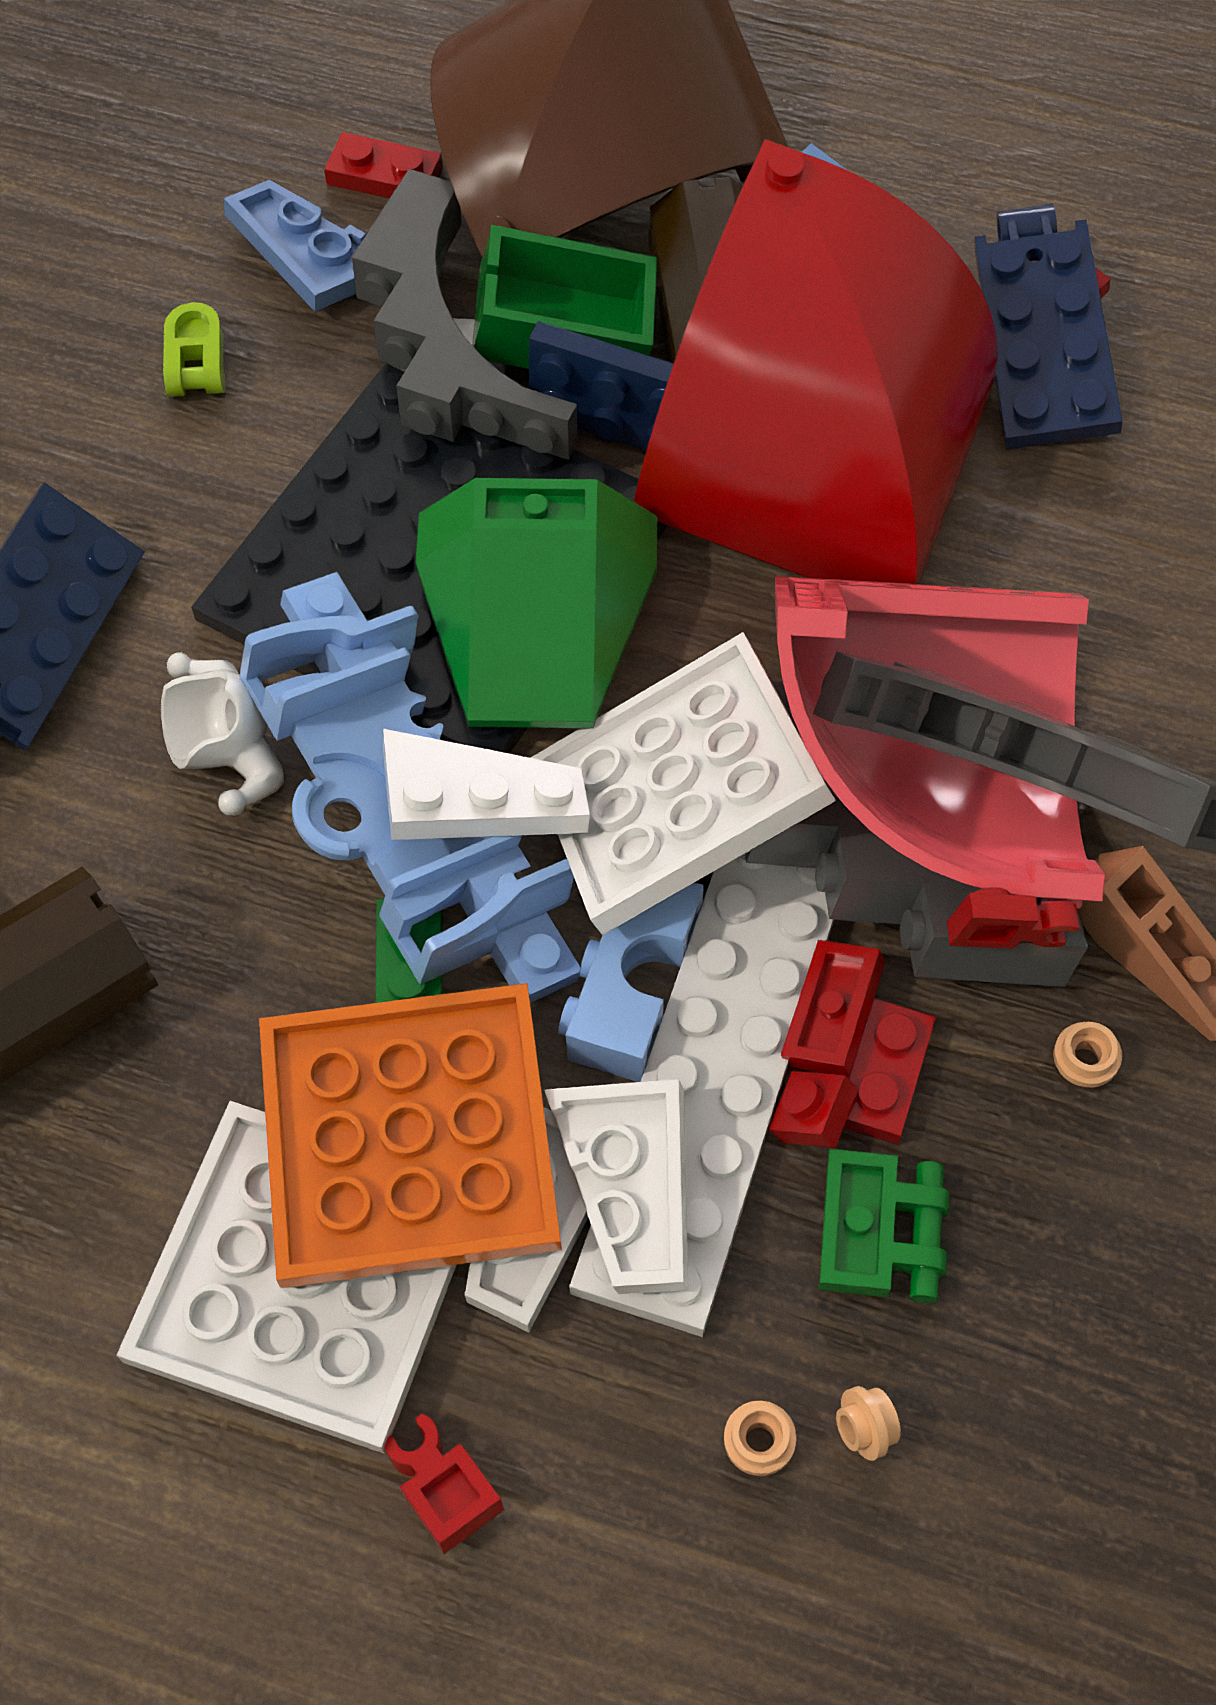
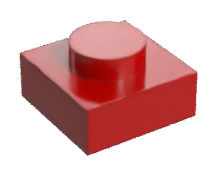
M792 1071L768 1130L782 1143L836 1148L859 1089L845 1075Z

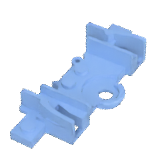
M337 572L283 590L280 605L290 622L251 633L246 637L239 677L246 686L275 739L278 741L291 736L316 777L311 782L304 779L300 783L292 802L293 822L304 842L318 854L330 859L354 860L363 857L385 894L379 916L419 984H423L488 954H491L509 986L528 984L530 1003L577 982L580 977L581 967L547 914V911L566 903L570 897L574 876L567 859L517 880L514 876L515 873L531 867L518 846L522 835L409 840L391 839L383 755V729L440 740L444 727L443 724L438 723L431 728H422L411 720L412 716L422 714L426 702L424 695L410 691L404 682L415 644L418 614L413 606H408L367 621ZM311 662H315L321 672L296 676L266 686V688L261 683L262 680ZM333 802L349 803L360 812L361 823L351 831H337L326 823L324 810ZM460 903L468 918L427 939L422 952H420L410 935L412 925L438 911Z

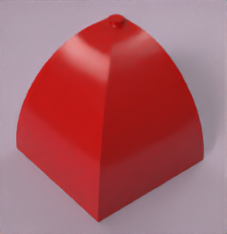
M765 139L725 226L687 324L654 423L633 502L655 514L658 522L807 578L920 584L996 377L998 349L991 311L981 288L967 265L953 247L926 220L881 187L853 172L822 159Z

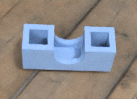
M694 882L602 935L600 941L594 939L589 941L580 968V976L586 978L579 998L570 996L567 999L559 1023L558 1033L566 1036L568 1061L641 1082L663 1019V999L637 991L629 985L625 978L635 967L647 962H662L681 967L703 904L702 884Z

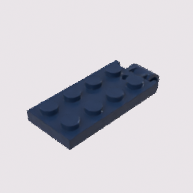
M1053 203L997 212L998 242L987 243L986 235L974 237V247L980 288L991 311L997 336L998 360L995 385L1005 449L1121 433L1122 416L1087 220L1075 221V230L1058 232Z
M537 321L529 338V389L577 404L578 429L594 433L604 440H616L647 450L674 364Z
M45 482L36 491L0 547V735L22 750H25L30 745L145 553L144 550Z

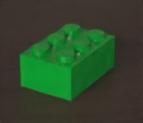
M491 225L479 269L476 299L477 311L474 320L472 346L487 361L529 369V338L537 321L649 356L653 347L657 257Z

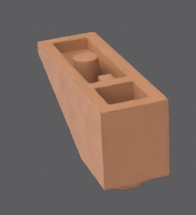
M1144 846L1100 854L1095 861L1105 874L1103 900H1083L1082 908L1078 909L1082 925L1103 950L1209 1041H1216L1215 939Z

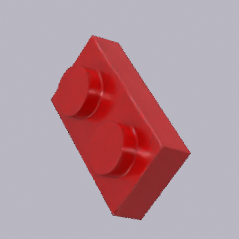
M342 132L324 168L327 185L390 199L409 169L439 178L443 170L442 155L439 152Z
M823 940L817 941L781 1052V1057L789 1060L788 1067L825 1074L845 1075L847 1078H850L885 965L880 949Z
M874 998L850 1078H848L859 1090L844 1125L845 1129L899 1145L936 1019L935 1016Z

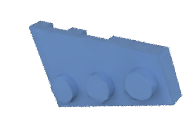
M271 180L224 198L225 216L315 312L356 294L352 256L365 238L366 233L352 225L342 229L321 217V208Z

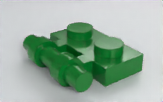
M829 1149L818 1290L888 1298L891 1290L892 1271H900L911 1275L910 1300L918 1303L937 1302L939 1278L945 1276L947 1270V1251L940 1248L942 1217L949 1214L950 1201L949 1191L943 1188L944 1165L933 1161L920 1162L916 1168V1184L897 1182V1155ZM895 1211L909 1212L914 1215L913 1244L893 1242Z

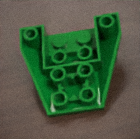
M474 478L419 513L416 569L468 727L594 728L657 573V516L598 479Z

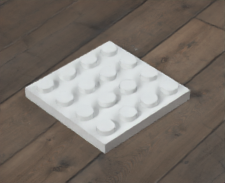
M744 632L598 717L594 728H580L531 757L582 769L590 813L588 833L558 834L589 918L602 935L836 801L805 748L795 724Z
M229 1101L116 1356L125 1364L385 1454V1443L394 1431L456 1265L280 1288L276 1281L265 1112Z

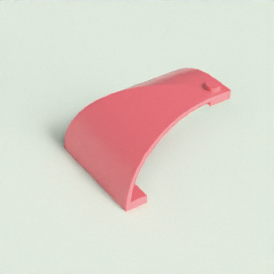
M775 576L777 643L782 681L792 717L805 748L824 780L842 803L872 833L899 853L927 869L964 884L983 889L1003 888L1009 894L1042 897V904L1054 901L1076 903L1077 909L1082 908L1083 900H1103L1105 874L1095 860H1089L1086 857L1076 800L944 752L881 733L834 724L813 714L821 693L823 679L830 670L837 651L891 665L899 662L932 670L988 696L1025 704L1075 726L1079 624H1087L1089 599L1078 593Z

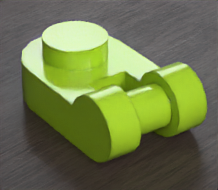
M194 302L182 304L173 309L166 317L164 324L163 376L168 397L186 396L187 390L205 389L207 394L225 393L224 336L218 313L206 304ZM203 360V366L185 367V361Z

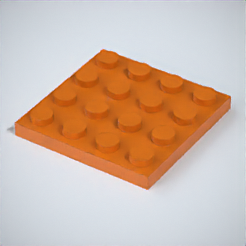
M527 983L259 1018L276 1281L280 1288L562 1250Z

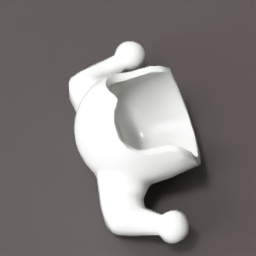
M182 652L172 654L167 661V670L176 679L164 685L161 699V721L167 751L172 762L179 769L228 766L246 779L239 790L224 791L220 794L218 800L219 809L226 816L239 815L244 811L247 804L268 797L278 791L284 784L282 766L269 744L263 738L267 723L240 679V674H238L236 668L229 661L192 660Z

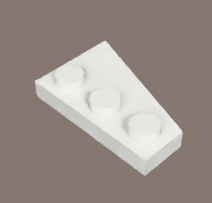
M383 729V755L392 840L588 833L590 813L581 768Z
M670 1079L544 1090L551 1111L557 1121L570 1166L579 1184L587 1207L586 1212L615 1291L618 1294L688 1290L684 1088L680 1080Z
M545 1107L544 1115L562 1250L471 1262L465 1290L467 1303L528 1333L588 1219L587 1207L575 1173L570 1166L557 1121L552 1111Z

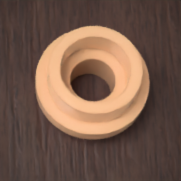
M1079 1022L1068 1026L1061 1032L1054 1046L1053 1057L1058 1071L1066 1080L1077 1086L1093 1088L1102 1086L1114 1078L1122 1062V1050L1119 1041L1106 1026L1096 1022ZM1081 1049L1089 1050L1095 1054L1098 1063L1094 1065L1085 1064L1077 1059L1075 1052Z
M856 1386L844 1391L841 1398V1408L836 1413L837 1427L842 1440L850 1450L858 1451L867 1460L873 1461L884 1457L888 1452L889 1446L898 1443L901 1432L898 1415L891 1400L883 1390L877 1387L866 1390L861 1386Z
M767 1401L748 1402L738 1407L726 1423L724 1431L725 1450L732 1463L745 1473L755 1476L774 1474L788 1464L795 1451L797 1439L793 1421L776 1404ZM755 1428H762L772 1435L774 1443L766 1451H755L747 1444L746 1435Z

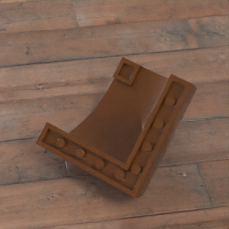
M510 0L443 40L437 47L431 64V102L438 141L455 195L481 257H483L491 225L560 238L611 213L673 189L682 181L699 180L735 169L740 182L745 183L765 139L788 147L728 0Z

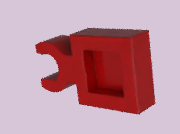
M994 887L980 889L973 893L970 892L947 920L949 946L1014 949L1021 941L1033 942L1041 947H1062L1066 944L1065 932H1077L1080 929L1076 903L1054 901L1037 905L1036 896L1010 895L1006 889Z
M420 1414L415 1418L423 1438H425L420 1448L414 1451H404L398 1446L392 1436L387 1438L384 1447L391 1464L398 1472L407 1476H414L401 1485L400 1489L410 1507L443 1554H445L505 1509L499 1495L461 1444L445 1455H442L443 1444L435 1423L428 1416Z

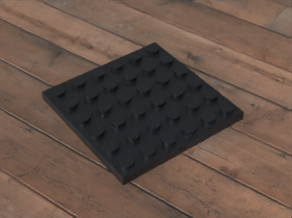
M385 363L191 608L196 621L245 645V639L249 634L290 622L280 605L283 590L335 572L339 574L367 621L408 606H413L418 614L415 644L404 682L410 691L424 695L426 702L422 714L412 716L411 720L422 728H431L438 723L443 724L444 727L440 740L510 754L528 727H468L416 569L419 513L474 478L598 479L634 501L639 479L576 450L573 451L569 460L549 453L536 452L527 446L500 437L481 434L475 429L462 426L453 442L434 435L420 434L412 428L401 425L396 385L404 371ZM658 521L657 541L668 526ZM315 662L293 669L302 675L321 673Z

